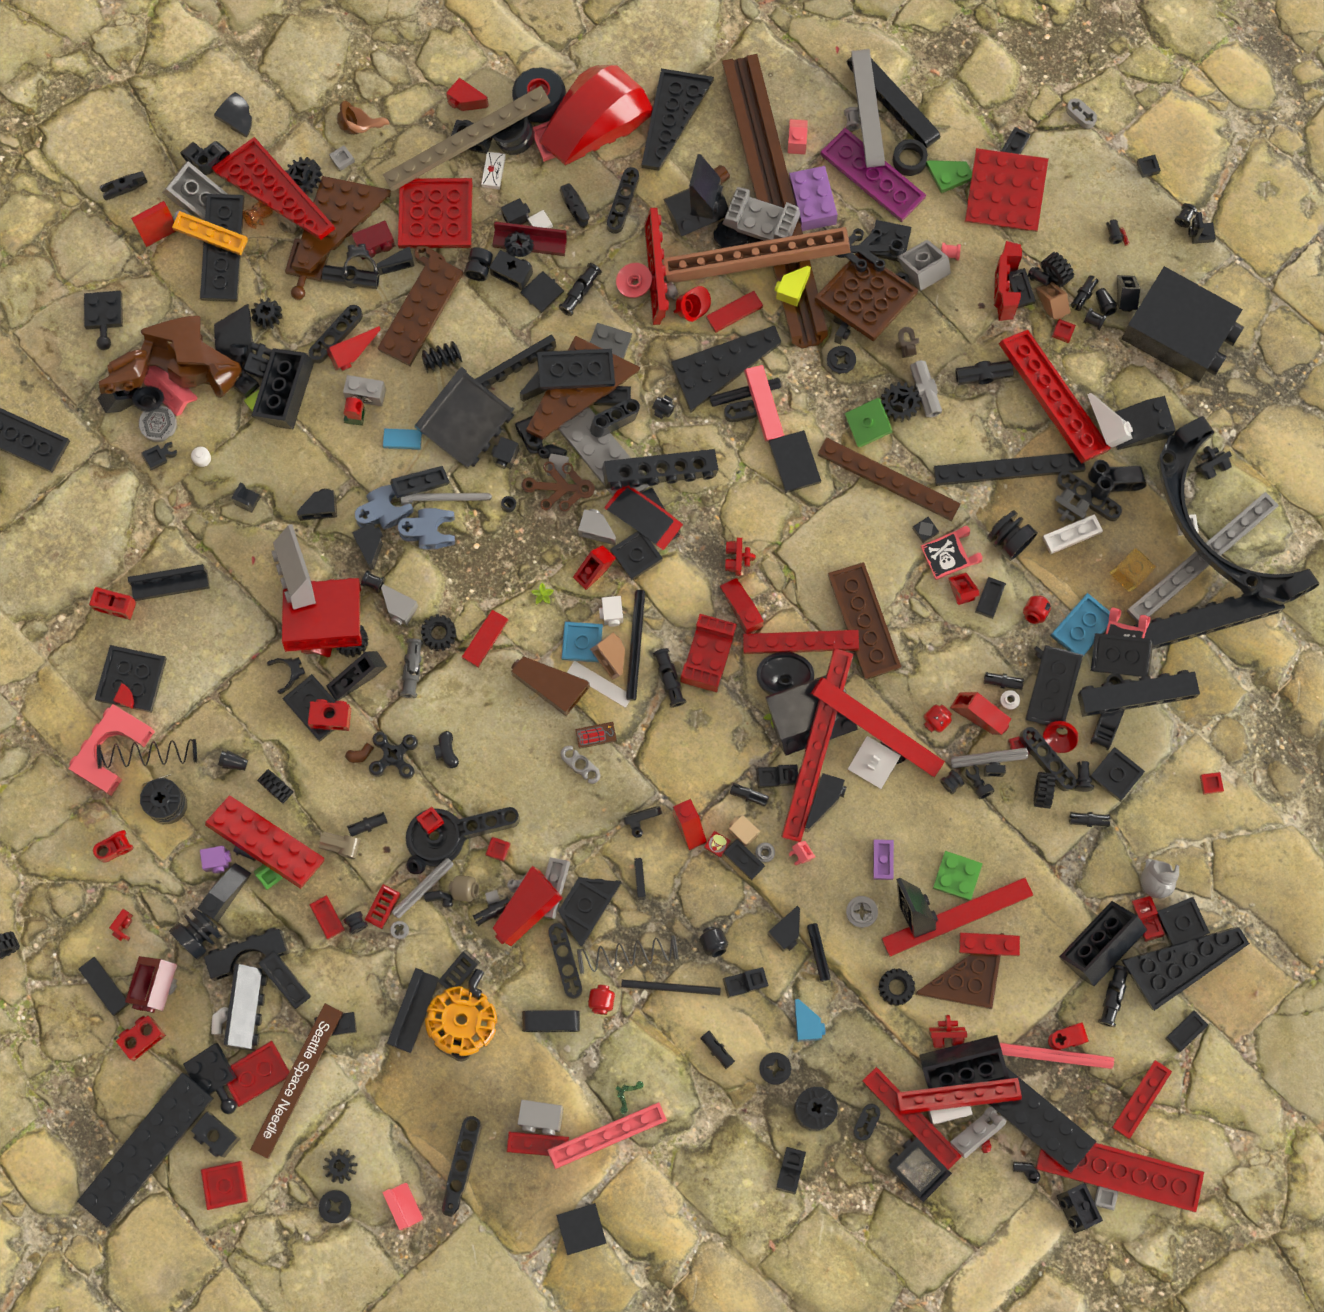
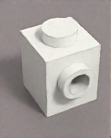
M621 596L602 598L603 607L599 608L600 619H604V625L610 627L619 626L620 623H623Z

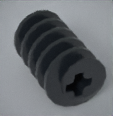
M454 341L450 342V347L444 343L443 349L437 345L436 352L433 348H429V354L422 350V360L427 374L429 367L434 372L435 365L442 369L443 363L447 367H449L450 361L456 365L457 358L463 362L458 346Z

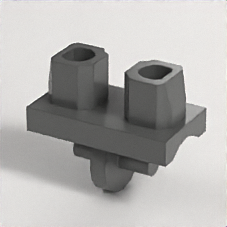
M1066 489L1060 496L1058 495L1055 498V501L1067 508V510L1059 507L1057 510L1062 515L1060 519L1062 522L1066 518L1073 522L1075 516L1070 514L1071 511L1084 519L1090 503L1081 498L1076 506L1072 505L1070 501L1075 493L1069 489Z

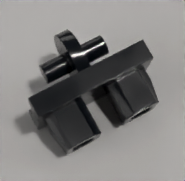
M1209 446L1203 448L1204 454L1200 456L1202 461H1206L1194 468L1196 472H1201L1206 480L1212 479L1217 475L1213 466L1218 465L1221 472L1232 467L1229 459L1232 454L1230 451L1226 453L1223 451L1215 455L1219 452L1218 448L1211 449Z

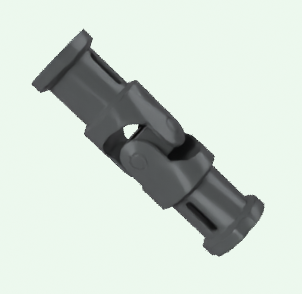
M413 638L406 641L408 649L404 657L403 690L400 692V696L404 698H417L416 686L420 677L419 663L422 660L420 653L424 641Z

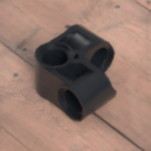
M214 141L204 149L192 142L180 154L186 162L189 161L204 175H210L213 172L212 167L230 155V152L218 141Z

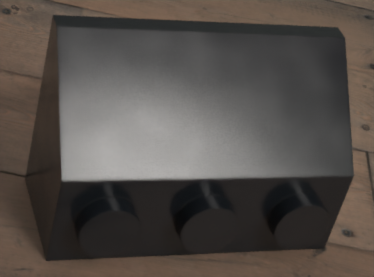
M689 188L663 199L674 230L681 237L725 218L728 210L726 199L722 195V197L718 198L720 202L718 213H714L713 219L692 216Z

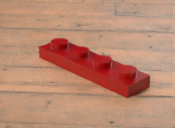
M1154 1060L1111 1128L1127 1139H1130L1172 1071Z

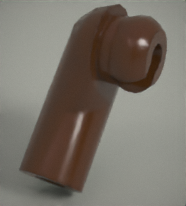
M366 742L361 750H348L345 758L351 763L364 762L374 747Z

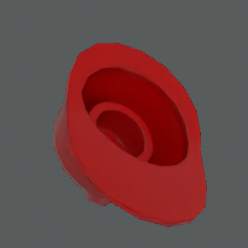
M703 286L692 288L677 298L676 309L673 312L689 322L696 321L708 312L711 306L710 293Z

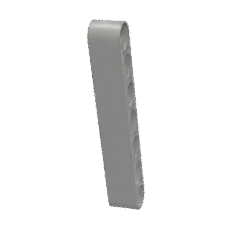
M870 49L851 51L866 167L885 166Z

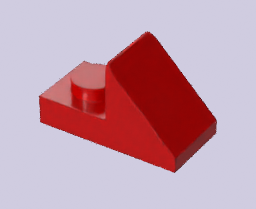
M967 573L948 578L958 605L974 601L975 597L980 596L979 589Z

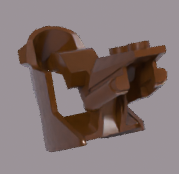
M185 316L143 328L141 334L144 335V343L141 349L129 351L109 362L107 365L109 376L98 383L101 394H112L121 390L130 391L142 386L149 366H157L167 372L169 379L182 388L208 384L211 385L215 396L222 398L233 387L242 370L238 362L231 360L203 342L200 316Z

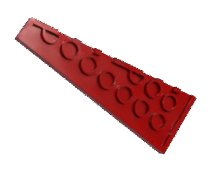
M255 137L212 167L216 175L318 239H323L335 230L334 225Z

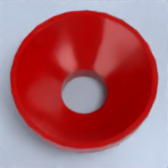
M1052 722L1046 726L1043 732V738L1057 753L1070 752L1078 744V732L1068 722ZM1065 728L1068 733L1059 734L1057 729Z

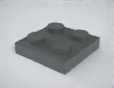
M597 323L590 343L602 349H612L613 354L624 359L632 333Z

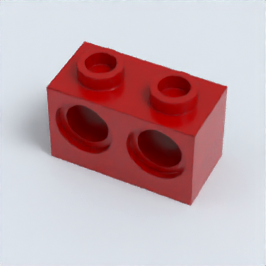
M95 587L89 605L94 611L131 620L136 601L132 596Z
M147 1015L137 1019L135 1026L130 1030L126 1029L121 1032L116 1042L130 1060L136 1061L166 1035L155 1020ZM151 1025L152 1032L145 1036L144 1028ZM135 1038L136 1045L129 1049L128 1041Z

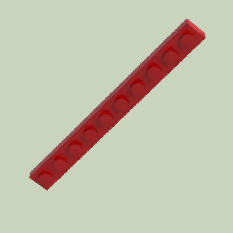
M833 648L825 679L843 691L853 653ZM820 699L781 835L782 838L801 842L837 715L836 710Z

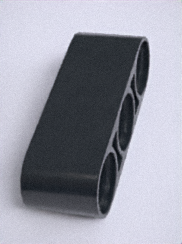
M627 399L594 416L590 427L591 434L600 438L633 422L640 410L639 402L635 399Z
M578 1010L522 1011V1032L580 1031V1011Z

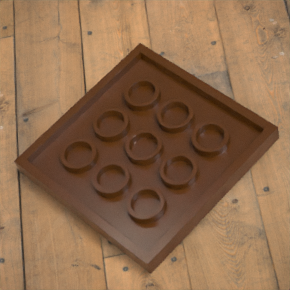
M856 253L855 256L867 262L866 270L858 272L855 268L856 265L849 261L816 295L814 301L874 342L918 294V289L887 268H884L881 272L876 271L874 264L859 253Z

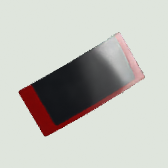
M630 486L617 490L604 507V509L633 527L662 550L667 547L683 526L670 513L636 489L630 488Z

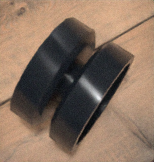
M526 116L492 135V137L504 153L518 155L531 147L535 132Z

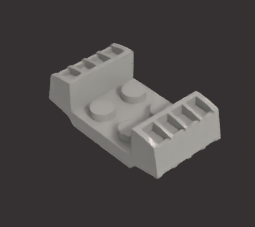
M737 187L723 220V225L764 241L792 236L800 217L799 207L786 202L785 207L782 208L749 197L750 190Z

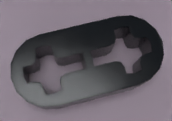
M753 400L728 404L724 409L725 419L729 422H738L755 418L757 416L756 409L753 410V413L747 410L748 406L755 408ZM731 409H733V411L736 412L735 416L728 414L730 413Z
M868 1104L863 1108L853 1130L857 1140L866 1141L872 1135L881 1114L877 1105ZM874 1108V1113L877 1114L876 1117L873 1116L869 1122L866 1121L868 1117L866 1110ZM864 1123L868 1124L866 1128L868 1135L860 1137V1132L857 1129L862 1128Z

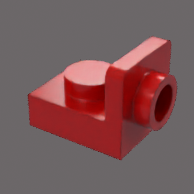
M125 909L121 910L109 927V929L114 931L112 935L120 941L123 938L127 941L130 940V937L122 931L130 926L133 915Z

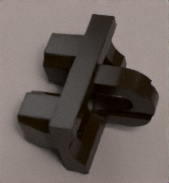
M903 327L898 332L899 342L896 343V349L901 348L902 358L913 357L917 355L916 345L920 343L919 338H915L912 328ZM904 333L909 334L910 342L904 341Z

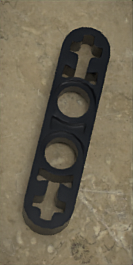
M634 167L624 170L607 219V229L613 234L622 231L639 182V172ZM634 174V177H632L631 184H629L628 176ZM629 189L631 193L628 196H623L621 191ZM617 205H624L626 209L623 212H618L615 208ZM616 217H618V225L612 227V224L615 223Z
M348 306L310 347L309 356L314 363H322L329 356L325 349L341 343L362 320L363 314L359 306ZM357 311V315H358V316H354V315H353V316L351 317V314H350V313H351V312L355 313V312ZM344 323L347 325V328L344 331H338L337 326ZM333 337L335 341L333 344L328 345L325 343V339ZM315 351H316L317 353L320 352V353H321V356H320V357H319L318 355L315 356V355H314V352H315Z
M1063 471L1058 475L1056 484L1061 490L1069 489L1075 493V499L1080 501L1082 498L1089 502L1090 509L1109 521H1115L1120 517L1122 508L1118 503L1107 497L1105 500H1101V505L1096 506L1092 503L1094 496L1091 485L1069 471ZM1065 477L1069 478L1068 482L1062 483ZM1076 482L1073 489H1070L1071 484L1073 485V483ZM1079 486L1084 487L1086 494L1079 495L1076 492V488ZM1105 503H1107L1108 505L1105 507L1104 510H1102V508L1104 507ZM1114 508L1116 510L1115 513L1110 515V510Z
M1025 728L1019 735V739L1024 747L1027 748L1028 752L1046 773L1055 774V784L1062 791L1073 789L1077 783L1075 775L1035 728ZM1032 734L1031 739L1028 740L1026 736ZM1038 741L1039 743L1033 747L1032 745ZM1038 747H1043L1046 750L1045 756L1042 757L1038 754ZM1051 762H1055L1058 765L1059 769L1057 772L1051 770ZM1063 771L1064 774L1058 777L1057 775ZM1069 779L1070 782L1067 785H1065V780Z
M554 923L550 926L548 933L564 991L569 998L577 999L581 996L583 990L568 935L562 924ZM558 927L559 930H563L560 933L561 940L566 939V942L554 945V942H558L556 935H552V933L555 932L554 928ZM561 946L568 948L569 952L565 957L557 954V950ZM566 965H571L574 968V972L570 976H566L562 972L563 967ZM577 977V980H573L574 986L579 987V989L576 991L577 994L573 995L572 992H568L571 989L570 982L565 983V980Z

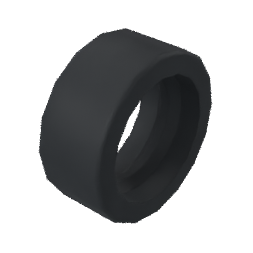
M907 139L901 141L895 147L892 161L895 169L906 176H914L921 173L926 166L927 149L918 140ZM904 150H914L919 153L921 160L916 165H905L899 158L900 153Z

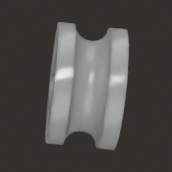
M397 921L392 924L390 931L393 937L404 939L409 933V927L403 921ZM397 925H399V927H401V925L404 926L403 935H401L400 933L399 935L395 934L397 931L395 927Z

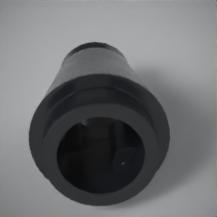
M1105 288L1098 289L1095 294L1100 313L1107 316L1113 315L1118 310L1117 303Z
M222 750L218 765L222 766L223 769L244 771L248 764L247 759L229 750Z

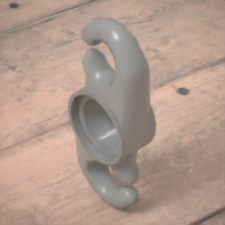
M566 746L561 750L562 760L575 773L587 779L588 773L593 771L596 776L593 779H588V783L594 784L598 782L601 776L600 771L585 756L580 755L577 750H574L573 756L567 758L565 753L568 750H573L572 746ZM577 760H584L586 766L584 769L579 770L575 767V762Z

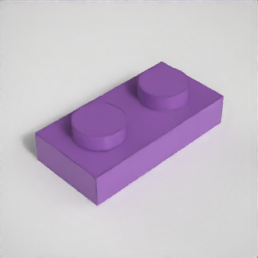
M874 840L873 880H893L894 840Z

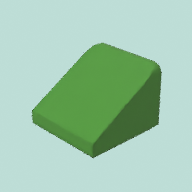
M264 864L254 871L255 876L266 890L282 879V876Z

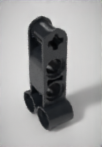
M1111 673L1104 683H1109V680H1115L1120 684V681H1123V677L1118 673ZM1125 710L1101 714L1090 744L1095 743L1105 747L1108 751Z

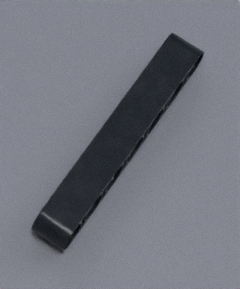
M852 57L847 59V65L853 72ZM871 58L876 98L915 140L923 143L927 149L941 138L939 131Z

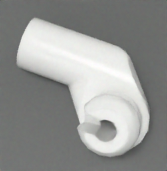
M222 1007L213 1014L211 1034L219 1035L222 1033V1024L227 1020L229 1008Z

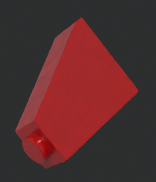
M959 692L950 709L992 735H1002L1009 728L1011 718L978 692Z
M689 799L673 806V817L689 851L707 843L699 815L692 800Z

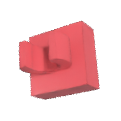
M806 841L792 846L793 851L789 853V856L795 854L798 856V861L794 863L795 865L809 862L815 858Z

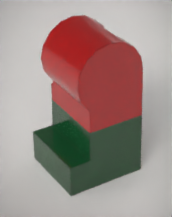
M354 397L346 398L343 412L344 423L363 426L366 410L360 399Z

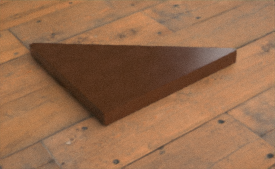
M970 954L919 989L916 995L992 1009L1001 956Z

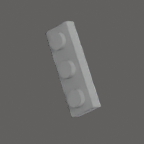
M550 857L545 877L562 895L570 862ZM559 902L543 917L555 919Z

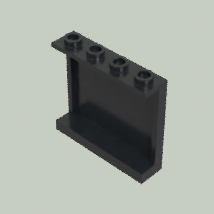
M460 367L414 427L468 469L470 465L474 467L480 460L477 456L481 451L485 453L491 446L489 441L492 437L497 438L503 430L501 428L503 423L506 422L508 424L514 416L512 412L515 408L509 407L471 377L467 370Z

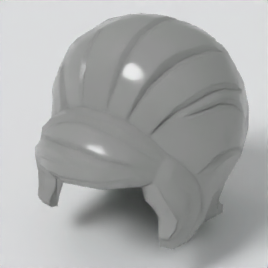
M1153 859L1145 860L1146 865L1140 879L1144 892L1158 899L1170 896L1175 890L1176 881L1179 877V865L1176 864L1173 871L1172 866L1166 862Z

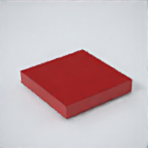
M242 1161L201 1169L207 1210L248 1202Z

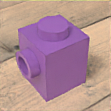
M224 846L200 850L202 869L205 872L221 873L224 872V869L229 868V862L232 861L231 853Z

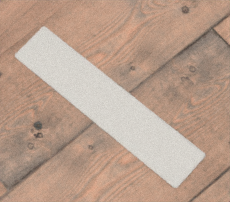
M576 661L573 662L567 671L569 674L587 680L590 683V687L624 707L630 702V700L626 699V691Z

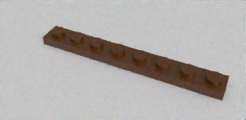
M827 437L818 452V456L951 522L961 503Z

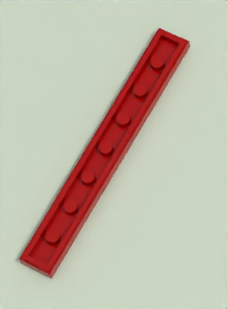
M821 677L811 692L812 695L935 778L945 763L944 760L825 678Z
M1025 877L938 914L936 930L914 938L910 928L907 927L883 937L881 940L889 957L1028 899L1034 896Z

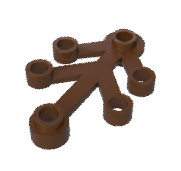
M550 461L544 464L543 469L557 483L536 482L531 477H527L522 481V488L527 493H532L536 489L556 491L548 499L541 501V508L545 511L550 510L552 505L567 492L575 493L568 500L560 502L559 508L563 512H568L571 506L580 498L591 497L595 491L594 484L590 480H582L574 471L571 463H565L562 466V471L569 475L576 484H568ZM548 464L553 466L550 471L546 470ZM565 466H571V471L566 472L564 470ZM528 481L532 482L531 488L526 487ZM584 485L589 487L587 492L582 491ZM546 501L550 503L548 508L543 507V503ZM563 503H568L567 509H562Z

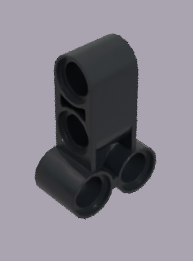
M1097 460L1088 473V479L1095 484L1092 494L1098 500H1105L1110 492L1138 491L1147 486L1141 466L1110 467L1106 461Z

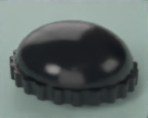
M152 386L138 388L132 396L134 407L143 412L155 411L164 401L163 392L159 388Z

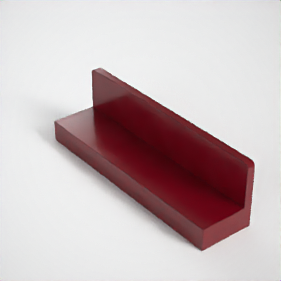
M494 222L493 248L505 249L504 242L509 233H514L515 231L522 233L524 231L526 235H530L531 239L534 240L533 253L565 256L567 246L566 230ZM517 240L516 243H518L520 247H522V243H520V241Z

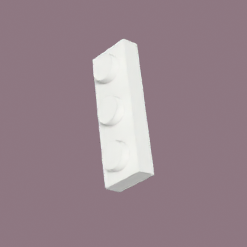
M1094 514L1046 534L1042 539L1051 555L1101 534L1103 530Z

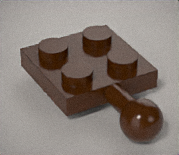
M297 238L294 239L285 273L299 277L297 285L291 289V296L295 300H302L306 294L304 289L306 278L322 281L323 267L327 264L329 254L322 263L317 265V268L311 274L293 270L292 264L301 240Z

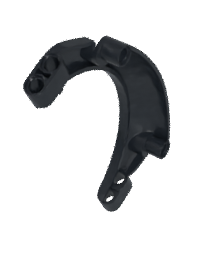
M1202 416L1180 427L1175 431L1174 435L1169 436L1159 456L1157 467L1164 494L1173 517L1183 535L1197 553L1215 571L1240 588L1245 595L1251 596L1256 594L1260 601L1283 605L1318 587L1320 583L1310 569L1289 574H1267L1251 571L1224 559L1204 542L1188 515L1184 488L1186 473L1193 457L1204 443L1212 437L1214 431L1205 417Z

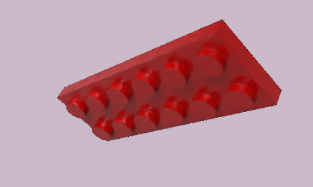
M650 208L644 223L648 269L652 274L650 298L653 325H660L662 319L665 318L666 311L669 309V301L665 299V294L667 293V283L664 282L666 267L662 265V260L664 259V249L661 248L663 233L659 230L661 215H658V208Z
M230 795L205 822V826L300 889L323 864L325 859Z

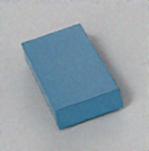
M384 428L383 448L421 450L422 433L420 431Z

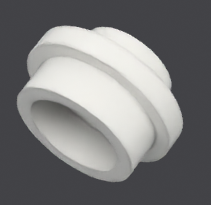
M1008 690L1002 694L1000 702L1005 709L1012 710L1019 705L1020 697L1015 691ZM1007 697H1012L1014 702H1008Z

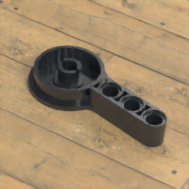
M507 807L458 819L447 810L434 808L443 819L444 824L433 831L440 834L437 840H430V834L426 833L416 819L417 816L424 812L422 811L412 819L407 828L406 845L412 856H420L426 866L437 867L446 858L453 861L461 852L467 839L514 828L519 824L520 816L515 808ZM510 813L516 815L512 822L505 820L506 816ZM495 818L497 822L494 826H488L486 824L487 820ZM470 823L478 824L477 829L474 831H469L467 827Z

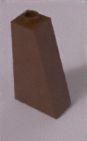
M524 656L520 660L517 659L511 667L513 677L566 717L590 688V683L585 679Z

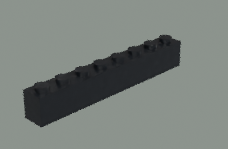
M1242 594L1241 597L1236 599L1232 596L1224 599L1222 603L1211 602L1201 609L1193 607L1187 610V613L1180 614V612L1169 615V618L1162 619V617L1155 618L1149 623L1144 638L1154 639L1152 649L1154 650L1279 614L1285 609L1284 604L1278 605L1260 601L1256 594L1251 596Z

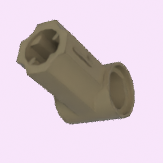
M323 832L319 841V848L339 853L340 856L355 859L361 840L348 835L343 837Z

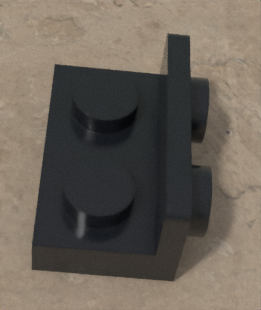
M1085 1183L1057 1195L1059 1205L1063 1209L1068 1224L1074 1233L1086 1230L1103 1221Z

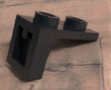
M1197 212L1195 218L1192 219L1191 226L1188 228V235L1192 238V244L1215 242L1213 222L1203 223L1202 212Z

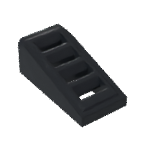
M410 247L376 264L380 275L415 266Z
M464 950L438 982L446 989L461 986L480 962L467 950ZM464 958L472 964L470 967L463 961ZM461 965L466 972L464 973L457 966ZM453 970L461 977L460 980L451 973ZM446 978H451L456 983L455 986H453Z

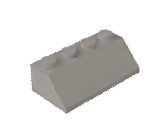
M290 524L273 542L275 550L271 552L274 562L278 561L279 563L276 564L278 575H283V578H280L283 589L287 588V591L284 592L287 603L291 602L294 610L315 604L316 601L293 525Z

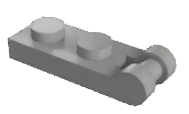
M989 1107L980 1118L950 1142L951 1146L963 1158H966L1006 1124V1119L1001 1115H997V1111L993 1107Z

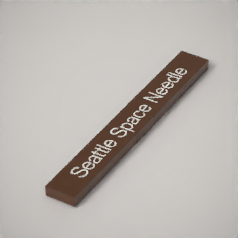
M326 1003L322 1007L250 1149L251 1151L267 1159L270 1158L343 1014L342 1011Z

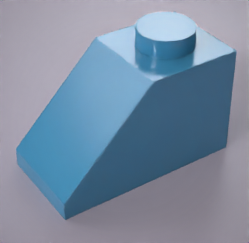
M795 999L797 1042L821 1040L822 1035H825V1023H821V1018L801 1000Z

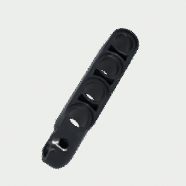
M474 1116L466 1117L462 1123L442 1203V1213L448 1217H452L459 1209L476 1153L482 1124ZM471 1120L477 1122L475 1131H468L467 1124ZM466 1140L472 1142V1148L469 1151L462 1150V1143ZM461 1160L466 1161L467 1168L459 1172L456 1168L457 1163ZM456 1180H459L462 1184L458 1192H454L451 1189V1184ZM450 1204H453L452 1209L449 1208Z

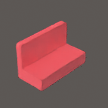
M407 1183L382 1192L399 1230L402 1231L423 1220V1216Z

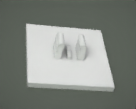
M867 736L848 770L882 789L901 755Z

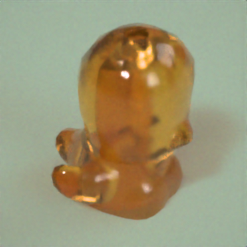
M258 201L252 206V209L243 211V217L248 226L256 229L258 224L264 225L262 219L271 216L273 210Z

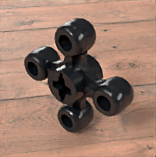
M384 732L375 733L372 741L376 747L383 750L384 755L381 760L374 761L369 765L370 774L373 777H380L388 766H396L401 778L405 780L411 779L415 774L412 765L404 762L403 756L407 751L416 749L418 746L417 738L412 734H407L404 736L401 744L395 746L388 742V737ZM379 738H383L381 742H377ZM409 740H413L412 744H407ZM390 751L396 754L397 760L390 756ZM375 767H380L378 771H374ZM406 769L410 770L408 774H404Z

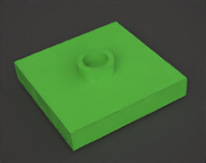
M879 398L845 413L859 448L893 432Z

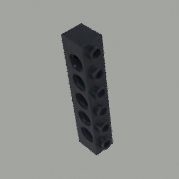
M715 449L604 461L602 466L605 488H611V490H619L627 486L637 488L645 484L655 486L663 482L673 484L680 480L691 482L698 478L709 480L716 477L719 470ZM693 464L700 465L701 469H696ZM675 466L682 467L683 471L676 470ZM657 468H662L665 473H659ZM643 470L646 472V475H641L638 471ZM625 472L628 477H622L619 473Z

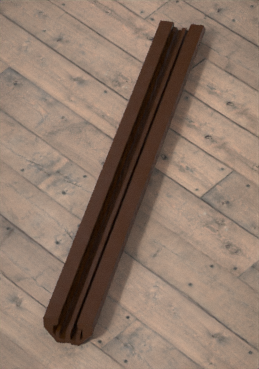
M758 54L747 55L733 60V58L722 60L755 198L782 208L785 207L786 202L796 206ZM799 219L792 236L803 234ZM810 260L773 266L776 282H781L783 275L806 266L811 267ZM812 267L798 305L794 306L781 301L791 342L802 349L818 346L828 336L822 306L814 301L818 290Z

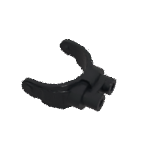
M358 244V247L348 245L347 259L344 263V277H347L348 274L347 263L355 257H363L369 260L374 267V273H378L376 263L369 256V251L366 250L365 244Z
M299 657L295 659L277 658L267 662V666L284 663L291 668L290 680L284 688L277 691L279 694L289 690L295 680L300 679L299 676L306 674L304 668L299 666L302 664Z

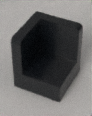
M241 482L232 496L236 506L251 513L261 498L260 494L247 489Z

